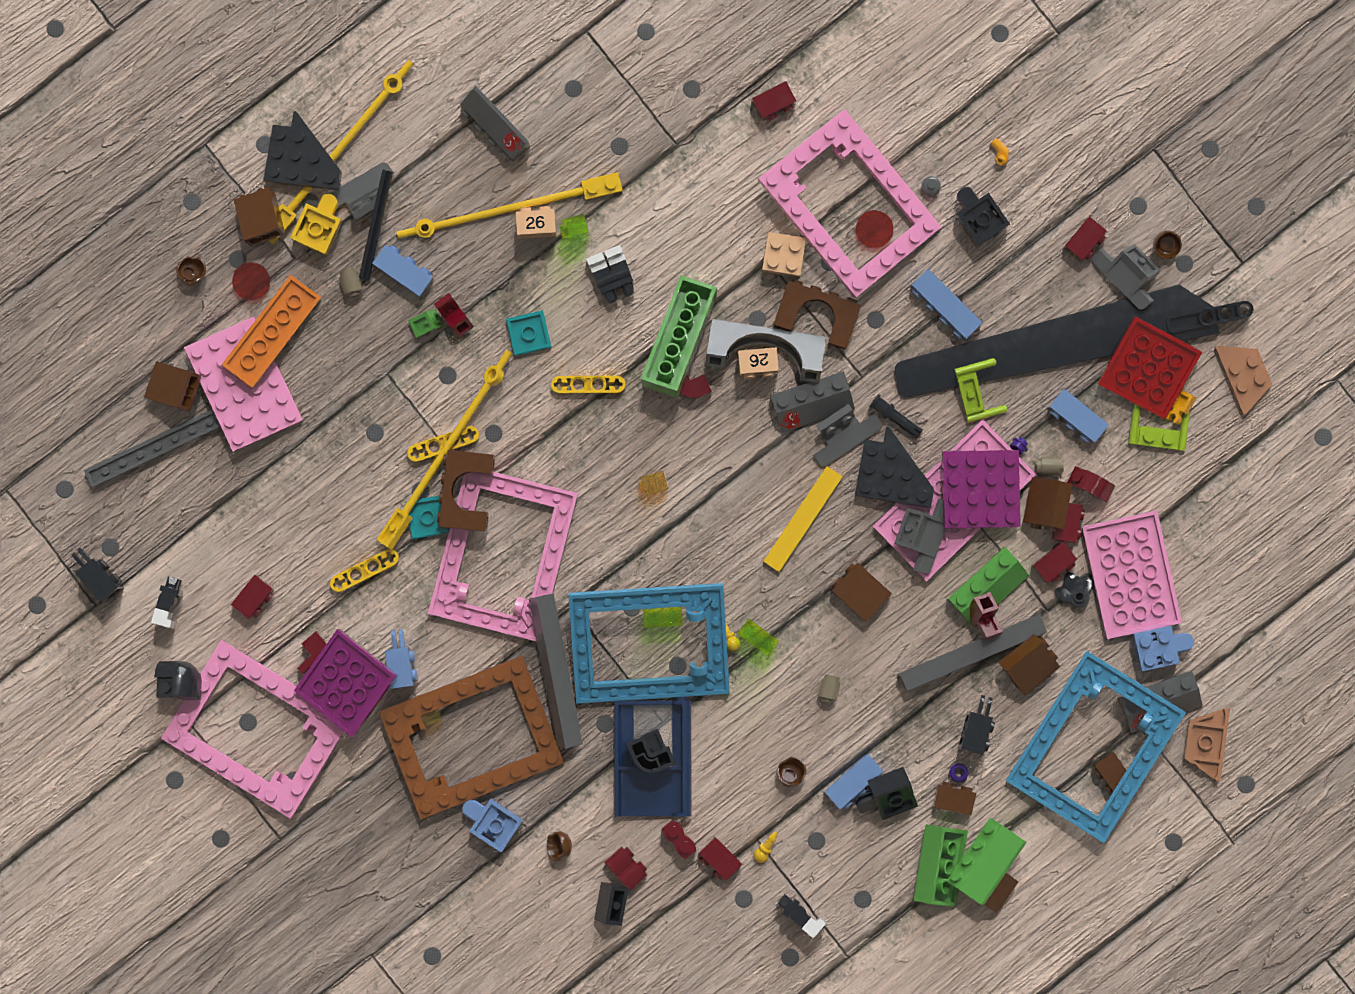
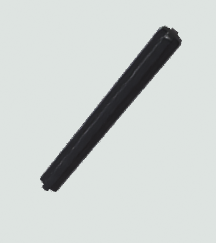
M388 169L382 170L359 278L365 281L370 279L372 263L375 257L393 172Z

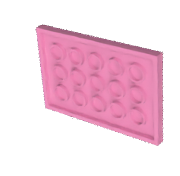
M251 317L184 347L194 372L202 375L200 379L201 387L232 453L303 421L275 360L252 389L221 366L254 323L255 317Z
M1157 510L1081 527L1106 639L1182 623Z

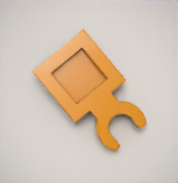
M1181 390L1172 406L1173 409L1168 413L1166 419L1171 421L1176 416L1173 422L1179 425L1182 421V414L1188 415L1197 398Z

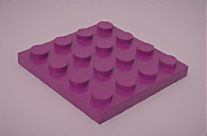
M1019 450L942 451L944 528L1021 527Z
M337 629L294 691L353 738L398 675L341 629Z

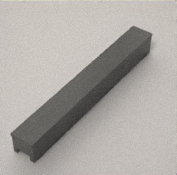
M554 593L529 598L557 747L566 749L583 745Z
M1041 614L1002 629L1003 633L1000 636L988 640L980 638L898 673V676H900L905 690L909 691L1022 643L1033 634L1036 636L1047 632L1041 619Z

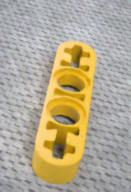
M617 375L556 376L551 381L552 390L558 394L621 393L626 385L625 380ZM559 379L562 383H568L567 379H571V390H567L568 386H563L561 390H558L554 383H557ZM577 379L584 382V387L581 390H576L573 387V383ZM596 379H600L603 382V387L600 390H595L592 387V383ZM605 379H609V383H614L615 379H619V382L623 383V385L619 386L618 390H615V386H609L610 390H605Z
M466 426L462 431V436L468 434L467 430L471 429L472 432H476V435L473 436L474 439L464 438L465 443L461 444L459 436L458 443L452 446L450 450L476 442L479 439L477 428ZM452 432L410 446L407 451L409 459L414 462H420L437 456ZM431 442L439 443L440 448L437 452L429 450ZM425 444L429 455L425 456V452L419 454L417 459L415 456H411L414 448L422 450V445Z
M387 549L333 576L330 580V587L336 592H342L396 565L399 561V554L393 549ZM387 553L395 554L394 562L386 561L384 562L386 567L382 568V563L378 557L381 556L383 560L388 557ZM370 561L378 563L379 568L377 571L371 572L368 569ZM354 569L360 570L362 574L359 580L351 578V572ZM347 573V577L351 584L348 585V582L346 581L342 584L341 589L339 587H334V584L336 583L335 579L338 578L339 580L345 579L343 575Z

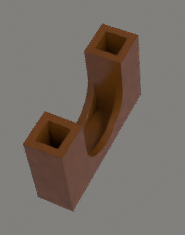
M792 279V282H787L773 326L792 331L799 309L807 302L820 301L828 305L834 314V325L828 344L846 350L861 305L857 304L858 300L847 297L845 300L839 298L840 295L835 292L829 291L827 294L821 292V288L811 285L809 288L803 286V282Z
M448 450L447 454H444L443 465L446 466V471L441 476V485H444V489L439 495V504H442L441 511L437 513V523H440L439 527L487 532L489 513L462 509L454 499L453 488L456 481L467 473L493 475L495 455Z

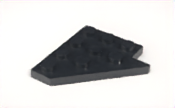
M296 111L293 112L291 127L272 125L263 179L265 182L339 191L342 171Z
M886 427L884 442L864 441L855 497L925 508L932 507L933 486L890 427Z

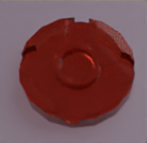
M871 210L859 217L855 232L858 240L864 246L877 249L885 246L890 241L894 226L886 213Z
M254 262L244 263L239 266L232 278L233 289L238 296L251 301L266 295L271 283L270 275L265 267Z

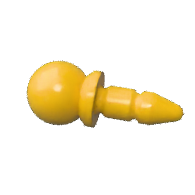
M726 624L727 649L732 652L737 651L740 647V640L735 637L734 632L730 633L731 631Z
M777 832L772 833L766 842L760 844L759 848L754 851L753 857L756 862L764 863L768 860L769 854L772 852L770 848L773 842L776 841Z

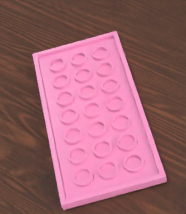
M981 420L951 451L1012 449L984 420ZM1019 457L1021 490L1036 474ZM942 459L925 475L934 488L931 508L896 503L872 526L913 569L919 552L894 543L907 508L933 515L938 499L943 500ZM946 528L931 571L927 574L917 573L925 581L930 579L981 528Z

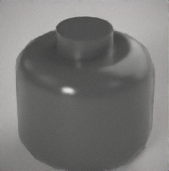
M934 176L925 178L921 185L923 193L928 196L936 195L941 187L939 179Z

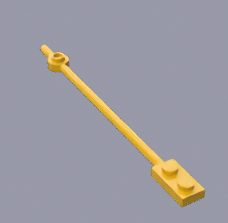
M407 60L397 74H390L385 77L383 81L384 90L330 154L333 161L338 158L389 94H397L401 91L403 87L402 79L414 65L410 60ZM396 82L397 86L395 88H391L390 83ZM303 187L287 207L283 203L279 206L285 231L297 217L293 211L311 191L312 187ZM281 236L268 241L274 245Z
M616 172L581 181L582 187L443 221L433 223L429 219H421L417 222L416 227L397 231V236L400 239L418 234L421 238H430L435 230L517 211L520 208H530L584 195L585 200L622 192L619 173ZM428 225L429 229L422 231V226Z
M505 350L498 363L487 368L484 373L485 383L404 508L402 510L396 508L376 539L392 550L412 520V517L408 514L443 462L444 454H447L448 450L452 448L491 386H496L502 381L504 376L502 369L513 354L510 351Z

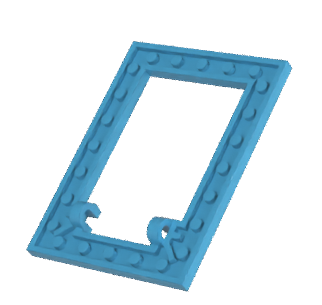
M723 583L568 593L576 703L730 694ZM686 606V617L689 621L699 622L706 618L708 662H703L702 667H696L695 663H690L689 676L594 682L589 612Z
M1087 650L1009 774L1006 782L1105 843L1186 712ZM1106 685L1147 711L1137 728L1149 736L1100 814L1096 815L1042 781L1033 773L1081 696L1084 694L1095 701L1101 689Z

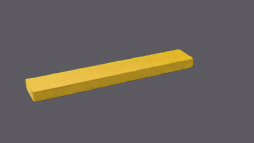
M826 466L764 559V563L778 572L781 570L843 476Z

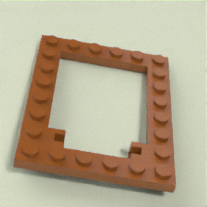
M523 655L379 711L420 820L564 763ZM512 681L539 752L449 787L445 775L426 782L409 738L410 734L426 728L422 715Z

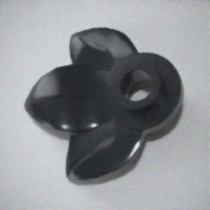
M1067 572L1064 577V586L1056 588L1055 593L1064 603H1072L1076 607H1084L1090 600L1089 593L1093 588V582L1089 575L1080 579L1075 573ZM1077 595H1083V599L1077 600Z

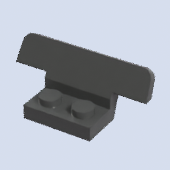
M383 162L341 186L339 191L335 190L329 194L336 197L338 206L346 202L356 220L374 209L382 170L388 169L392 171L387 163Z
M1135 244L1121 251L1115 259L1103 248L1093 257V263L1138 309H1146L1154 301L1142 287L1148 280L1157 276L1161 270Z
M847 404L816 425L827 446L815 453L813 457L821 466H827L879 431L882 424L876 413L859 423L853 410Z
M938 499L933 515L911 508L906 509L894 544L919 552L914 571L927 574L932 569L946 529L943 527V500Z

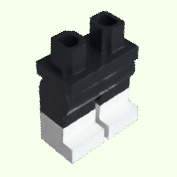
M620 245L604 251L611 270L608 269L602 252L586 258L601 295H604L609 304L618 300L615 293L618 289L622 288L625 297L634 294V281Z
M168 576L166 585L160 586L159 591L162 592L158 597L151 623L172 629L175 628L176 622L171 619L175 607L179 604V597L183 596V591H180L182 580Z
M784 894L777 902L784 909L783 914L787 918L790 915L791 919L812 938L826 924L820 917L815 920L806 913V909L796 898L792 900Z

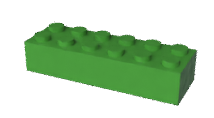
M680 276L642 374L641 384L643 387L676 398L679 397L715 303L717 287Z

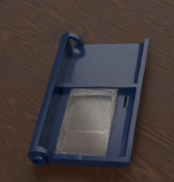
M676 697V701H615V817L692 816L691 701H688V697ZM658 729L665 746H669L676 764L655 773L641 772L631 762L624 743L637 736Z

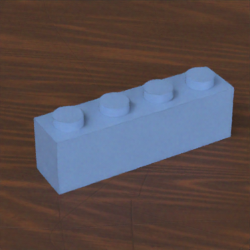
M929 269L911 285L913 289L911 292L918 299L922 297L927 302L925 306L932 313L936 311L940 315L939 320L945 326L949 324L954 329L952 333L958 339L963 338L966 340L982 324Z

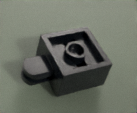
M963 187L958 191L956 198L963 210L955 217L976 248L1010 225L989 193L979 199L970 187Z
M79 547L77 551L88 563H85L73 552L71 554L72 557L82 567L75 574L100 602L107 603L124 588L121 585L123 581L116 573L111 574L108 570L110 566L103 559H91Z
M985 695L980 696L976 713L967 711L958 744L959 749L981 755L984 754V751H988L990 741L987 740L988 735L993 732L995 722L992 721L993 717H989L992 697H988L983 715L981 712Z
M904 767L867 780L871 791L856 796L854 800L860 813H866L877 808L882 820L918 807Z

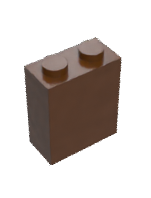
M269 187L259 188L256 192L243 194L239 198L234 199L243 241L250 247L285 235L276 194Z
M156 361L144 398L190 412L202 375Z
M1032 477L1023 522L1030 524V528L1041 530L1042 526L1044 530L1055 532L1056 529L1064 530L1073 484Z
M851 563L844 571L847 573L843 579L839 577L831 585L834 588L831 592L864 622H867L892 593L859 563L855 565Z
M1035 634L998 662L1024 696L1060 668L1056 661L1058 659L1057 655L1052 650L1049 651L1047 649L1049 644L1043 637L1039 639Z

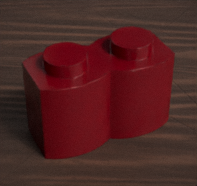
M672 819L662 827L665 838L674 844L675 850L682 858L686 859L696 851L694 841L684 834L682 826L676 820Z
M621 846L604 863L631 891L647 876L645 872L647 868L641 861L637 863L632 858L634 853L628 847L624 849Z

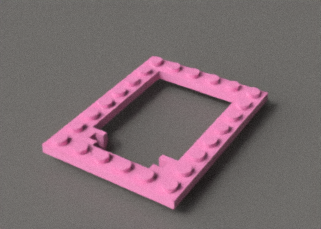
M845 109L757 179L854 298L941 228L936 219ZM830 145H832L834 154L840 159H844L854 152L913 224L909 230L859 271L798 198L807 187L805 184L801 186L797 182L799 177L796 173Z
M496 472L493 475L465 474L457 499V504L462 509L475 511L480 489L554 507L531 598L553 593L578 493ZM450 528L428 614L537 641L528 599L517 597L513 615L465 603L469 584L457 582L470 530Z
M221 640L201 672V700H184L161 739L292 819L343 736L344 731L294 691L297 685L224 640ZM228 667L309 716L303 729L310 731L318 738L293 779L276 771L269 782L189 733Z

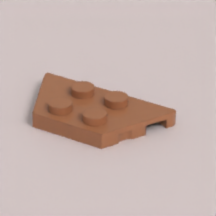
M1214 347L1241 413L1245 415L1272 385L1258 349Z
M1224 708L1191 719L1188 722L1184 759L1216 781H1221L1230 708Z

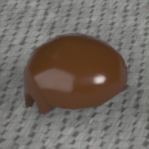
M1170 230L1160 232L1153 241L1154 252L1163 260L1175 258L1182 248L1181 237Z
M188 256L181 260L176 267L177 278L185 285L200 283L206 274V264L200 257L192 258Z
M789 757L780 762L776 775L778 781L783 786L792 788L804 781L807 770L801 759Z
M563 831L548 835L547 852L551 860L560 861L568 858L572 851V841L569 835Z

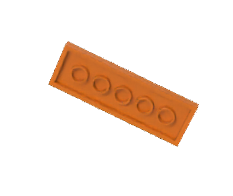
M290 274L221 366L252 389L321 297Z

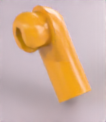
M995 138L990 145L997 151L996 163L999 166L1006 165L1009 159V149L999 139Z

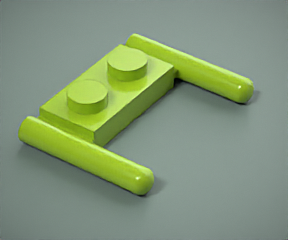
M994 358L955 369L968 423L1008 411L1006 405L988 410L984 408L975 371L995 366L996 360Z
M1133 404L1128 444L1179 451L1186 450L1190 411L1188 415L1182 414L1180 431L1138 426L1141 406Z

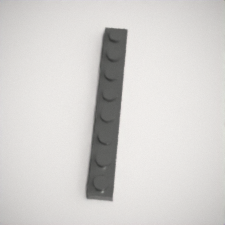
M210 410L89 467L84 472L91 487L94 488L220 428V425L213 410Z

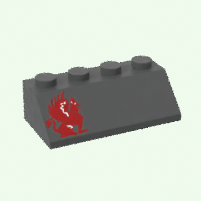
M477 86L461 102V113L467 119L471 117L476 122L474 126L480 133L484 131L489 136L487 140L494 147L498 145L502 150L500 154L507 161L511 159L514 162L530 147L529 141Z
M844 371L820 379L819 384L809 382L770 396L782 433L826 419L847 404H849L852 410L855 409Z
M1192 670L1146 686L1186 713L1203 706L1199 687ZM1123 696L1117 697L1130 732L1139 731L1140 729L1137 727L1147 711Z

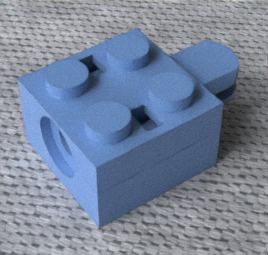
M1172 625L1131 634L1139 671L1179 664L1178 653L1189 651L1194 646V639L1190 634L1180 633L1174 635Z
M399 629L401 648L398 649L396 631L391 630L393 649L385 650L386 664L398 676L390 686V689L414 686L415 681H418L417 670H413L412 663L416 662L415 652L411 651L410 647L405 646L403 629Z
M492 798L486 806L476 800H469L463 805V814L475 822L469 832L499 852L504 850L523 821L521 817Z

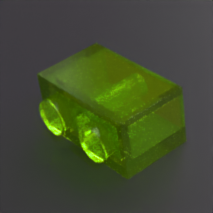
M584 214L563 219L562 225H559L562 238H567V242L590 236Z
M682 607L643 609L644 628L683 626Z
M749 618L737 632L740 637L766 656L770 655L779 642L778 639Z

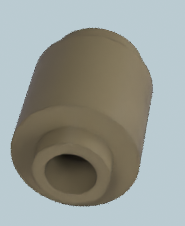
M354 268L341 271L339 279L344 295H349V298L360 295L359 291L363 289L358 272H355Z
M1041 457V459H1036V474H1041V476H1060V472H1064V461H1060V457Z
M825 674L818 693L821 701L831 704L833 700L837 701L841 684L839 677Z

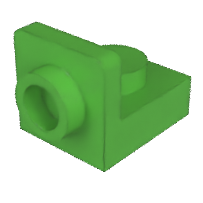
M435 309L426 311L408 320L416 338L443 327L441 317Z

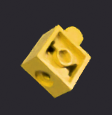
M324 194L317 208L306 203L290 239L327 256L343 223L340 218L334 216L338 207L336 197L332 194Z

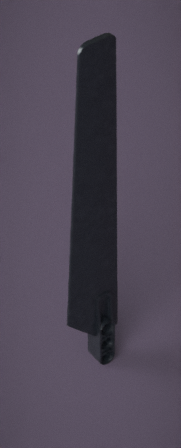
M1178 284L1149 292V296L1154 301L1146 309H1138L1127 298L902 360L895 366L898 391L903 397L909 398L958 388L955 369L992 358L996 360L995 366L975 371L978 383L1112 356L1134 316L1181 341L1219 334L1218 324L1250 317L1254 307L1249 301H1240L1214 307ZM1241 305H1246L1249 308L1247 315L1240 313L1239 307ZM1223 308L1228 309L1230 312L1228 319H1224L1220 315ZM1204 312L1211 315L1209 323H1205L1201 319Z

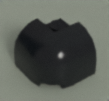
M185 661L158 662L154 675L157 678L156 698L201 700L202 679L201 674L194 665Z
M654 729L624 743L631 762L641 772L655 773L676 764L669 746H665L658 729Z

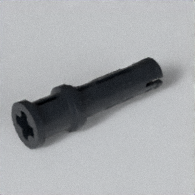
M879 393L869 405V408L879 412L882 418H889L915 439L922 433V428L894 409V404L886 402Z

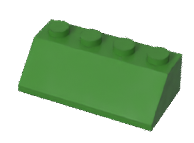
M1003 547L949 596L947 600L973 627L970 618V603L974 597L991 592L998 605L1029 574L1006 547Z
M989 818L947 879V882L984 906L1027 842L1000 823Z
M925 825L914 901L956 907L958 889L948 883L947 879L964 856L967 830Z

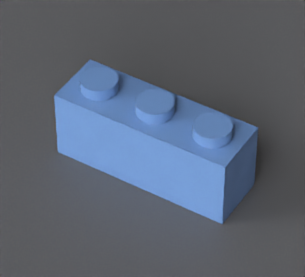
M385 245L372 264L421 298L434 280L431 277L432 272L425 267L420 269L415 266L416 261L409 256L406 258L399 254L401 251L395 246L391 245L388 247Z
M1065 389L1058 394L1048 407L1051 410L1049 413L1058 420L1059 418L1066 422L1064 425L1073 432L1074 430L1081 434L1079 437L1088 444L1089 442L1095 443L1109 426L1107 422Z
M867 753L824 792L839 809L842 807L847 809L853 803L852 799L857 794L861 795L868 790L866 787L868 785L867 780L880 776L883 770Z

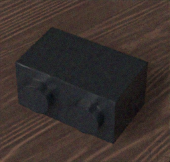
M601 882L594 920L604 924L622 926L629 888L617 883Z

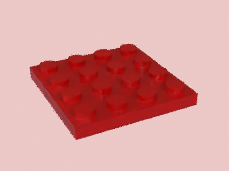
M1134 316L1101 375L1098 384L1166 419L1199 360L1202 351Z

